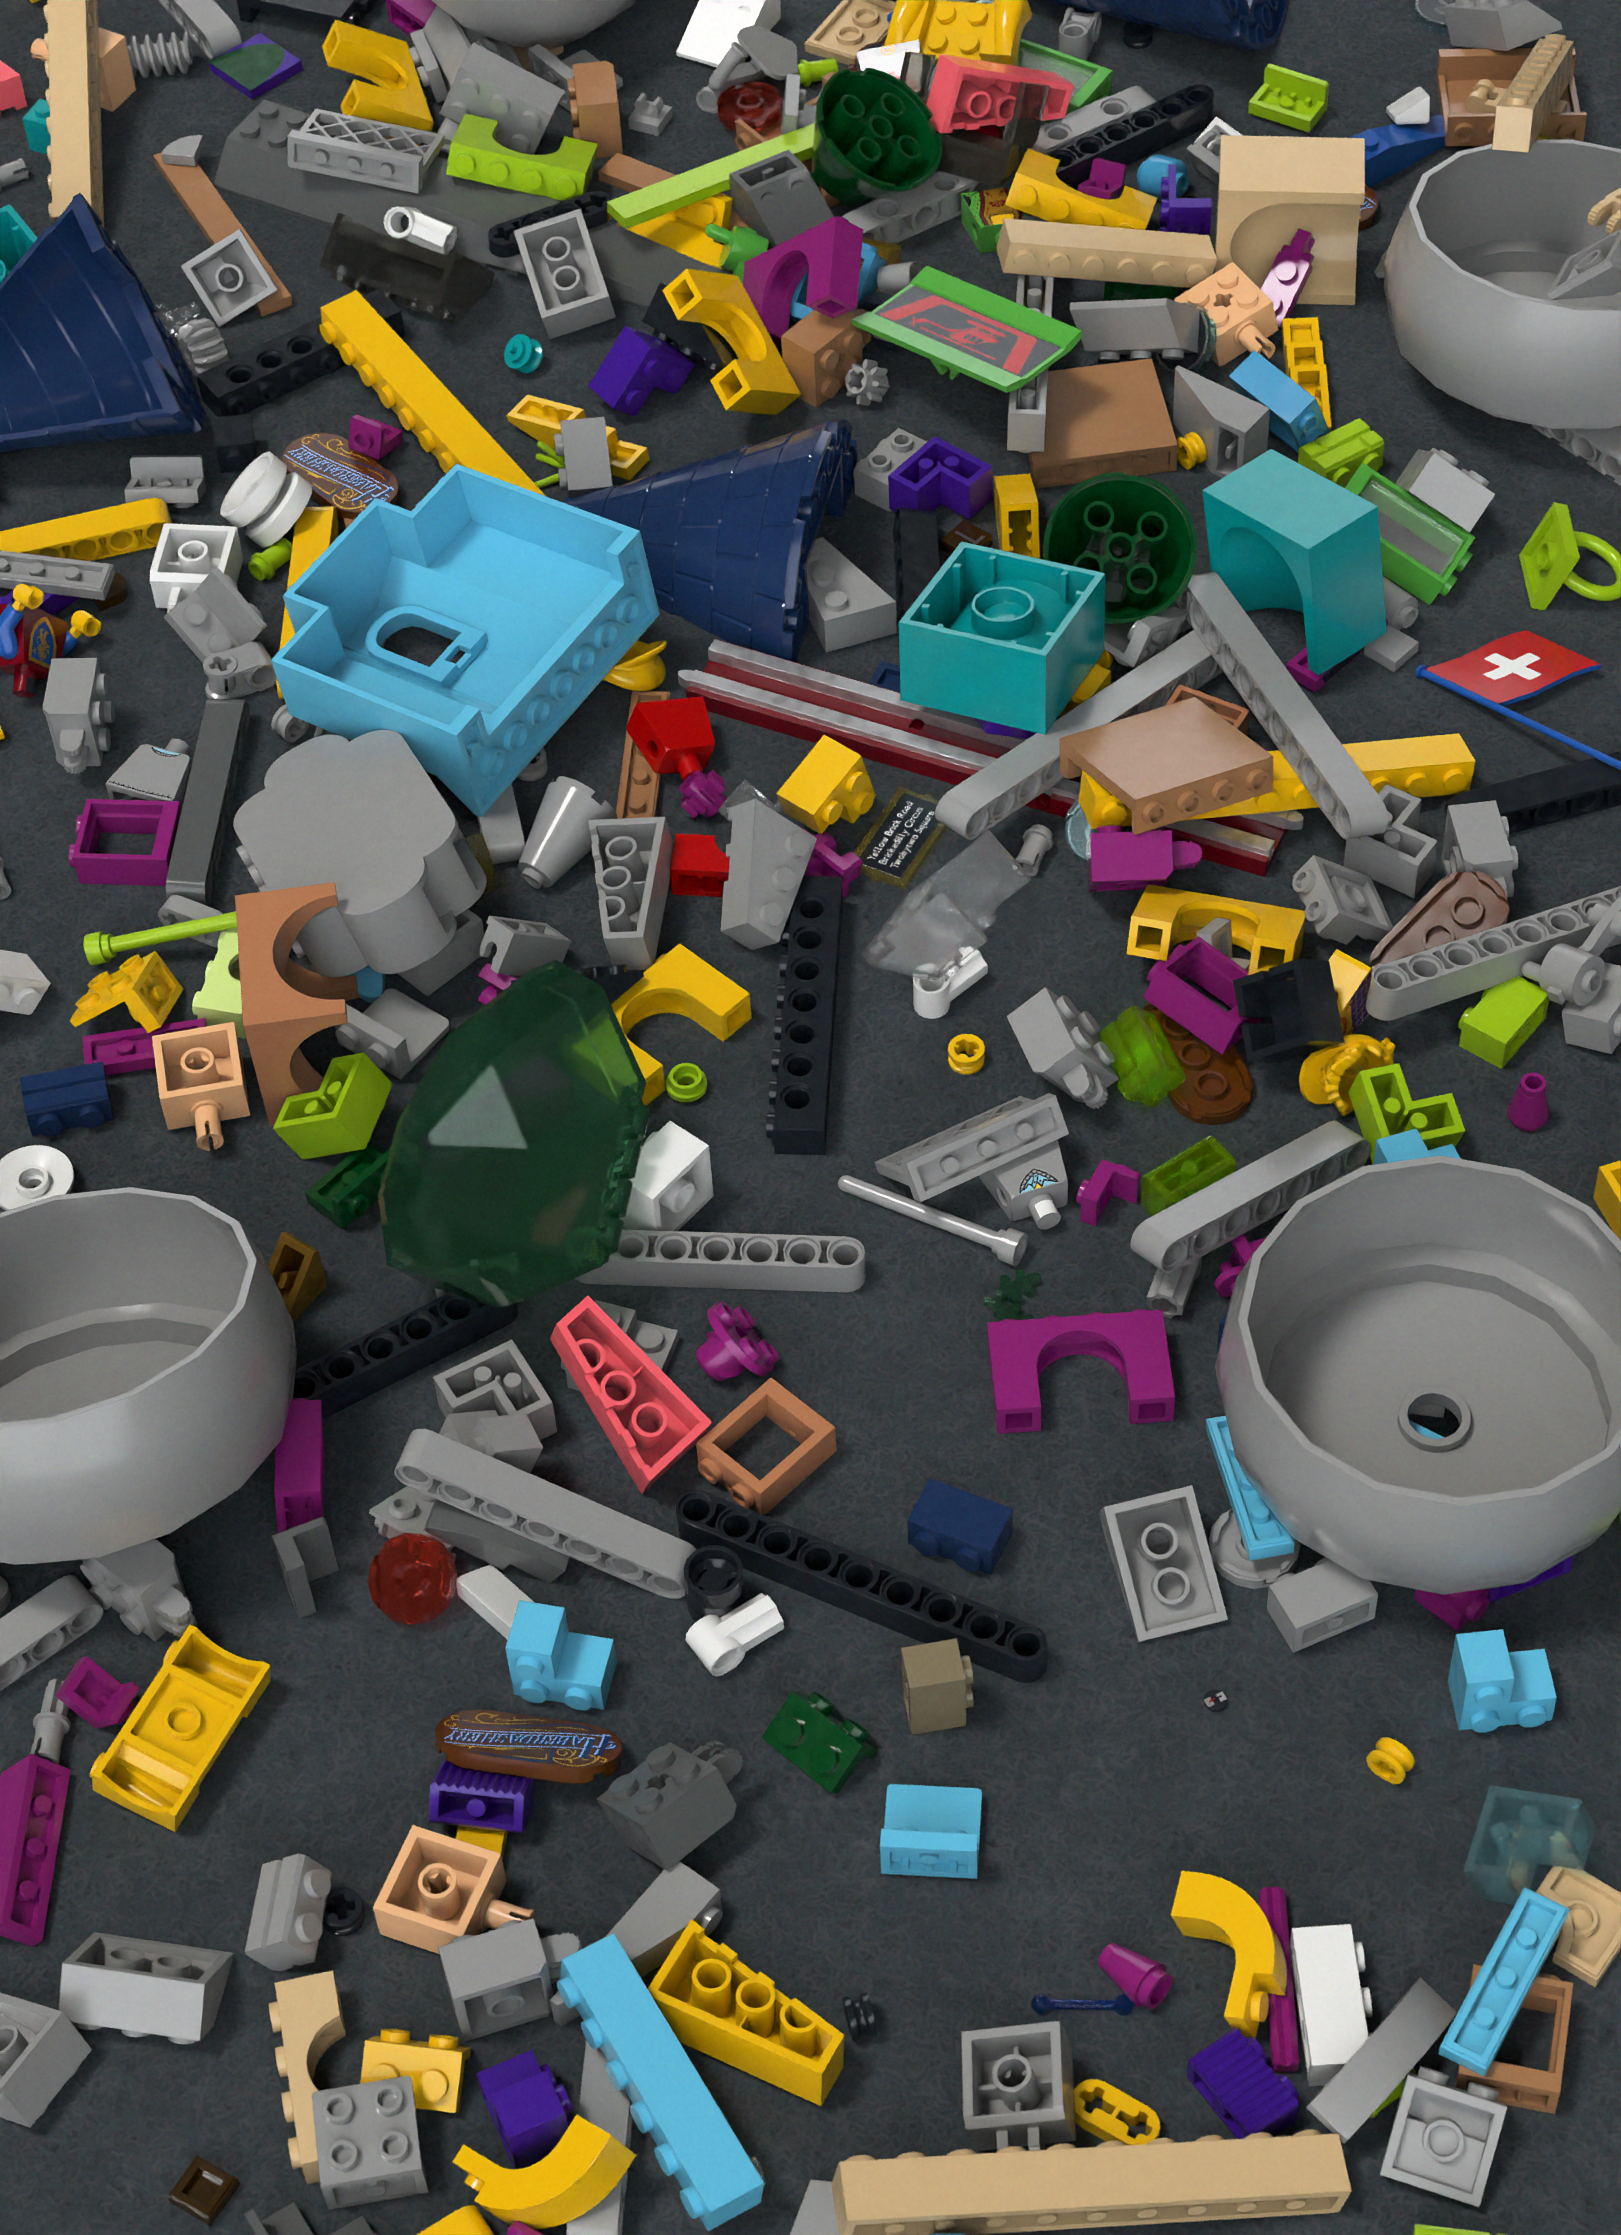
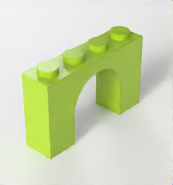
M465 113L451 141L446 175L533 195L546 196L560 201L586 193L593 175L597 143L565 136L559 150L552 154H524L507 149L495 141L498 121Z

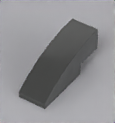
M438 1499L434 1501L424 1531L501 1570H504L511 1564L547 1583L553 1582L565 1572L570 1558L565 1554Z

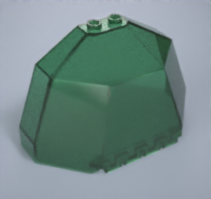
M554 960L529 970L448 1034L398 1120L379 1190L378 1203L388 1266L429 1287L499 1308L527 1300L602 1267L603 1264L609 1261L610 1254L618 1251L624 1222L619 1218L625 1217L633 1188V1182L629 1179L634 1178L636 1175L642 1150V1143L639 1140L645 1137L651 1110L644 1105L641 1099L644 1094L646 1080L601 985L561 962Z

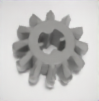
M194 319L187 322L186 325L179 327L177 336L180 343L179 348L182 351L183 359L186 361L188 369L191 370L192 375L196 379L198 374L229 360L224 339H222L219 329L215 327L214 322L210 319Z

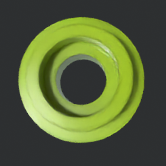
M681 1063L672 1068L667 1076L666 1090L668 1095L676 1101L693 1102L705 1094L707 1078L698 1066L691 1063Z

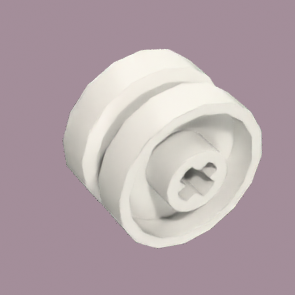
M270 451L256 458L240 474L225 496L220 514L235 527L240 528L247 525L246 535L262 548L273 545L293 526L308 504L312 494V485L296 472L286 475L287 465Z

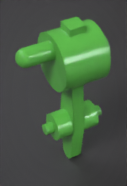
M709 224L705 229L706 235L709 238L724 243L719 267L731 271L732 275H737L743 284L745 262L760 255L762 252H766L769 240L756 234L757 231L748 227L734 226L730 231L715 224Z

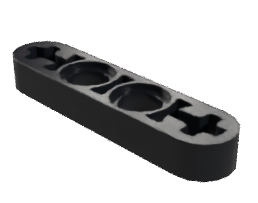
M592 191L497 224L488 232L489 250L494 256L500 258L521 254L514 230L581 209L587 230L605 224L612 218L607 212V202L611 201L612 198L605 192Z

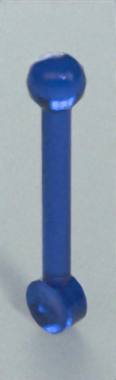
M1037 1994L1031 2000V2007L1039 2014L1045 2013L1048 2009L1115 2010L1117 2014L1127 2016L1132 2013L1134 2003L1126 1994L1119 1995L1115 2000L1049 1999L1044 1994Z

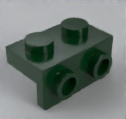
M368 1143L366 1149L353 1151L305 1192L307 1203L343 1229L352 1220L361 1217L369 1206L382 1194L391 1191L403 1177L399 1155L393 1149H389L382 1154Z
M792 1691L761 1738L827 1791L837 1794L864 1755L873 1757L878 1748L867 1740L870 1733L863 1726L849 1718L844 1722L833 1714L835 1705L821 1694L812 1691L810 1695Z

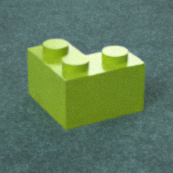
M364 1052L332 1058L318 1091L287 1096L273 1130L302 1160L366 1149L393 1083Z
M1399 1063L1359 1071L1348 1091L1363 1138L1367 1139L1371 1144L1370 1158L1372 1164L1374 1162L1377 1139L1417 1129L1428 1150L1449 1144H1453L1456 1147L1465 1133L1453 1094L1448 1093L1412 1101Z

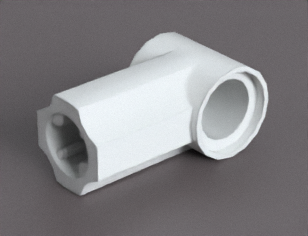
M393 207L386 213L384 218L385 229L392 237L405 239L443 256H448L449 252L454 248L458 237L457 227L423 214L417 208ZM405 214L409 219V227L406 231L401 227V219Z
M972 945L962 946L937 966L930 965L918 969L913 977V1004L915 1011L920 1016L930 1019L945 1015L949 1010L950 1002L988 973V965L982 958L980 951Z
M761 1593L721 1618L716 1614L701 1618L688 1630L685 1640L712 1676L717 1677L737 1667L744 1658L746 1651L783 1630L784 1621L771 1598Z

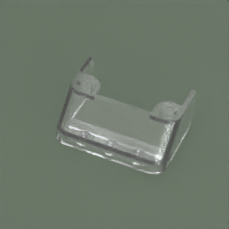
M988 830L912 890L898 904L861 952V955L871 967L929 981H936L941 978L946 982L963 967L960 963L962 960L987 942L988 938L983 931L997 919L994 911L998 906L1028 883L1031 877Z

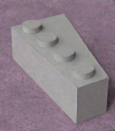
M666 817L588 820L592 839V855L596 870L595 879L599 894L598 901L602 933L612 966L626 964L627 970H647L655 963L670 881V866L674 844Z

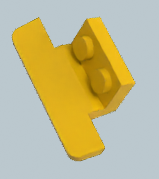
M719 193L630 227L627 230L700 262L721 268L719 267V260L724 245L719 244L720 242L709 238L705 233V229L709 224H715L728 230L733 198ZM617 222L616 225L623 227L619 222Z

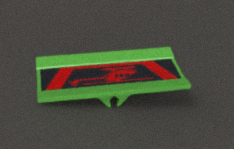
M929 266L923 268L907 287L872 312L868 311L851 319L853 326L930 359L940 375L945 374L948 371V367L951 380L962 373L1006 393L1014 392L1023 387L1070 352L1083 337L1082 330Z

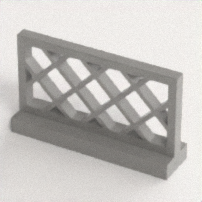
M315 109L299 131L292 130L287 136L288 167L419 194L423 188L424 174L445 144V135ZM319 122L330 125L320 126ZM361 130V132L353 133L352 131ZM342 134V136L330 137L331 135ZM385 137H395L392 139H385ZM371 140H374V141H375V142L369 143V144H363V143H362V142L371 141ZM424 143L427 145L418 146L417 144ZM402 147H407V148H408V149H404V150H400V151H396V150H395V149H397V148H402Z
M1048 1093L1035 1100L1019 1096L874 1163L879 1174L908 1185L914 1200L922 1202L1068 1135L1069 1132L1056 1095Z

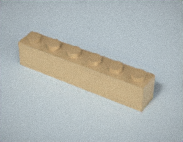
M1006 218L1003 219L996 248L1003 273L1192 288L1213 275L1217 261L1209 235Z

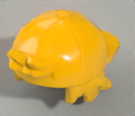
M1343 1035L1344 1043L1326 1047L1312 1053L1303 1061L1299 1075L1300 1091L1304 1099L1314 1104L1334 1103L1342 1116L1349 1114L1354 1108L1348 1091L1359 1071L1394 1064L1393 1052L1395 1045L1387 1037L1380 1042L1367 1035Z

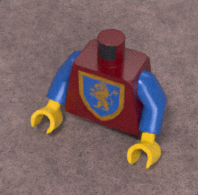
M19 584L13 590V598L16 601L14 603L0 604V669L14 675L12 693L19 697L28 698L35 696L37 680L48 679L51 659L64 658L79 643L78 637L81 634L88 637L95 636L101 629V622L88 612L80 610L73 614L71 618L72 628L68 630L67 622L38 609L44 599V592L35 586Z

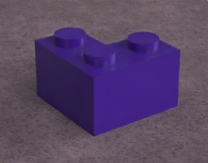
M625 325L588 386L613 409L636 416L654 387L677 394L686 382L695 364L671 343Z
M934 436L888 475L889 509L894 512L897 511L898 507L933 511L942 504L960 515L971 519L993 499L992 466Z
M530 2050L477 2073L481 2095L513 2168H526L545 2158L556 2147L573 2121L571 2116L573 2109L568 2095L562 2084L557 2086L548 2063L539 2066L533 2051Z

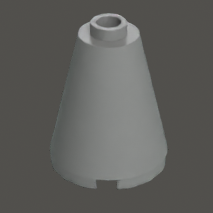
M559 776L555 781L553 778L547 786L518 863V868L522 872L520 876L523 881L537 889H540L541 886L551 887L592 850L588 820L618 819L612 806L606 800L600 805L591 798L595 791L575 779Z

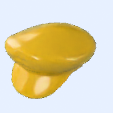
M637 640L603 680L633 691H650L662 684L666 676L664 662L658 654L667 646V641L646 644Z

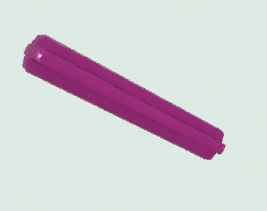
M1278 1886L1264 1887L1259 1892V1906L1279 1939L1287 1968L1285 1996L1268 1994L1271 2063L1275 2072L1292 2073L1299 2068V2050L1286 1893L1283 1888Z

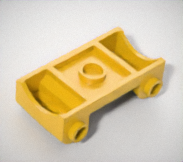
M896 0L884 46L920 40L925 53V65L936 66L940 54L1018 66V52L1022 31L1026 23L1031 20L1032 11L1027 0H993V4L938 0Z
M189 1624L180 1640H175L170 1645L163 1659V1666L107 1752H102L94 1762L90 1771L93 1791L140 1816L176 1832L198 1797L199 1786L242 1717L247 1718L268 1686L271 1665L264 1661H253L236 1656L219 1647L198 1628Z

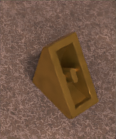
M281 1232L268 1268L294 1322L327 1287L320 1252L291 1234Z

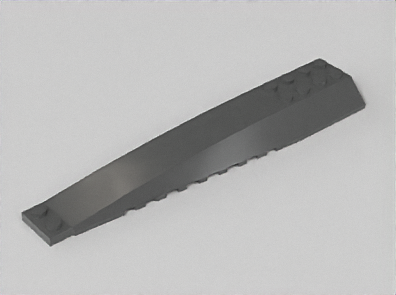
M263 100L226 138L213 184L216 190L327 227L366 237L369 233L381 236L382 241L396 245L398 241L412 244L415 250L426 252L428 249L402 238L392 237L384 226L385 215L391 208L397 206L417 208L423 214L457 227L458 237L455 246L448 256L444 257L457 260L458 257L474 260V265L484 268L493 265L504 268L505 273L518 276L520 273L527 274L522 255L518 254L508 258L494 256L489 250V230L497 224L560 203L546 196L533 195L446 175L448 160L436 156L424 174L423 188L419 194L288 167L287 136L292 130L299 131L311 114L267 100ZM319 122L320 126L330 125ZM355 130V131H352V132H353V133H356V132H361V131H360V130ZM342 134L331 135L330 137L342 136ZM371 140V141H366V142H362V143H363V144H369V143H373V142H375V141H374V140ZM402 147V148H397V149H395V150H396V151H400V150H404V149H408V148H407V147ZM406 214L401 219V227L404 231L409 227V219ZM610 222L588 229L611 301L648 310L660 282L669 285L686 269L733 274L730 271L700 262Z

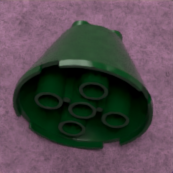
M866 67L864 71H851L850 68H846L837 72L822 87L816 104L812 171L810 172L815 184L822 187L832 197L840 200L843 205L850 207L854 206L857 202L908 191L923 185L937 170L942 156L941 134H936L930 120L933 116L932 112L912 88L889 73Z
M1124 472L1105 473L1076 485L1056 505L1048 520L1044 534L1043 556L1044 560L1105 573V623L1133 624L1137 620L1164 612L1185 591L1196 564L1197 536L1187 509L1180 499L1167 487L1148 477L1145 479L1134 475H1126Z

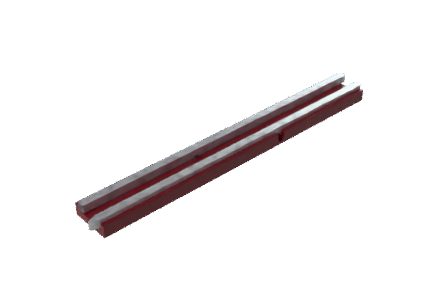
M716 639L713 640L708 648L710 661L703 672L698 670L678 671V681L682 687L686 688V698L703 696L708 712L816 744L823 735H826L858 753L863 758L953 785H959L1027 740L1026 738L986 734L972 717L901 701L900 692ZM1081 776L1069 780L1064 778L1024 806L1071 819V816L1080 806L1078 800ZM1295 810L1194 819L1162 826V830H1172V842L1186 841L1190 843L1191 841L1200 844L1199 846L1203 852L1202 859L1265 877L1288 830H1300L1303 828V816Z

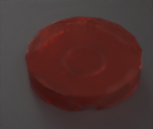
M746 82L744 87L736 89V85L731 86L720 94L717 100L719 121L725 127L736 131V120L739 118L756 132L774 126L782 118L783 98L780 97V92L775 87L763 82Z
M404 1533L390 1538L382 1545L385 1547L381 1549L379 1555L374 1556L370 1564L368 1585L372 1601L378 1609L382 1610L385 1615L389 1616V1619L396 1623L420 1625L435 1620L448 1608L456 1591L457 1571L453 1556L442 1542L430 1535Z

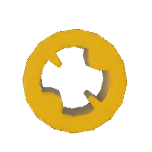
M1190 432L1184 438L1176 439L1178 444L1177 460L1183 467L1191 469L1196 463L1201 464L1206 461L1207 450L1203 440L1197 433Z
M961 1034L950 1041L948 1045V1063L955 1072L973 1074L981 1070L985 1063V1045L979 1037L973 1034ZM965 1051L968 1055L973 1054V1056L967 1057L966 1054H960V1052Z
M1382 1737L1376 1743V1750H1372L1367 1755L1366 1762L1377 1776L1391 1784H1400L1405 1779V1771L1411 1770L1415 1765L1414 1756L1400 1742L1389 1737Z

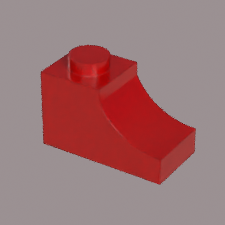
M676 833L670 866L673 895L723 897L724 881H727L729 877L730 858L725 857L726 854L716 845L715 835Z

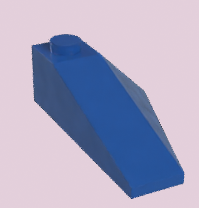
M1441 115L1429 117V122L1423 124H1392L1368 129L1347 137L1365 138V184L1368 187L1378 184L1445 146V132Z

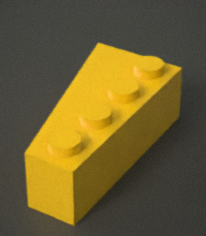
M690 1920L648 1987V1991L678 2041L822 2106L843 2069L845 2035L798 1999L790 2000L775 1988L773 1980L761 1971L758 1974L753 1972L738 1960L736 1952L724 1943L719 1946L705 1935L703 1927L694 1920Z

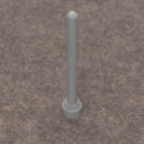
M849 1175L842 1176L838 1181V1187L843 1192L992 1248V1253L997 1255L998 1260L1013 1266L1018 1265L1026 1251L1028 1235L1013 1228H1009L1007 1231L1000 1229L996 1232Z

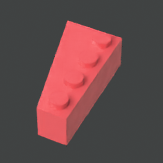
M586 1296L556 1324L550 1341L638 1490L643 1494L705 1436L713 1422L589 1296Z

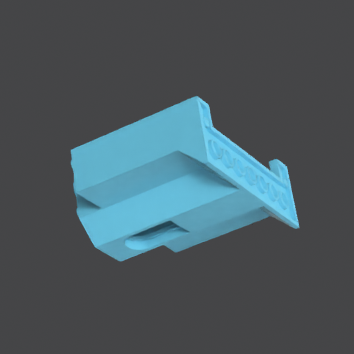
M455 464L439 480L435 487L417 503L412 511L375 498L323 554L312 563L304 574L284 593L283 599L295 635L272 658L271 663L291 716L349 740L376 730H393L398 732L404 738L424 770L436 775L475 815L482 817L660 613L639 530ZM412 626L420 627L454 640L430 667L381 648V645L393 633ZM460 650L466 652L456 664L450 662Z

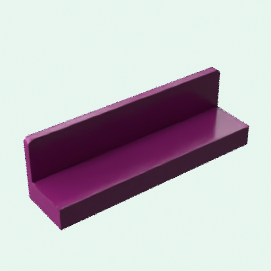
M29 1754L3 1771L0 1776V1935L27 1946H35L43 1939L71 1769L34 1754Z

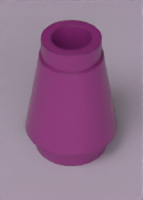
M1531 1072L1523 1075L1508 1105L1507 1115L1513 1125L1520 1130H1537L1549 1119L1550 1112L1546 1080L1541 1074Z
M1115 1942L1106 1946L1098 1959V1967L1138 2007L1156 2008L1166 1998L1171 1989L1172 1976L1166 1972L1164 1964L1121 1947Z

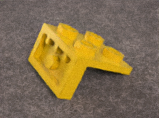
M156 951L143 958L140 955H135L126 960L115 973L110 975L105 971L93 978L87 985L89 991L76 1002L75 1005L78 1008L69 1021L74 1027H77L125 1002L133 1019L140 1022L147 1033H150L162 1026L182 993L183 987Z

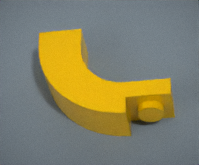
M1181 1871L1171 1917L1183 1936L1219 1941L1235 1950L1236 1965L1224 2017L1231 2029L1236 2027L1246 2038L1253 2037L1256 2039L1259 2022H1264L1268 2014V1994L1285 1996L1287 1968L1279 1939L1260 1906L1243 1889L1214 1875Z
M576 2115L556 2147L545 2158L532 2166L522 2169H506L498 2166L464 2144L452 2162L468 2173L464 2183L479 2193L474 2201L498 2219L509 2225H512L514 2221H519L532 2229H545L570 2222L599 2204L618 2184L636 2154L611 2134Z

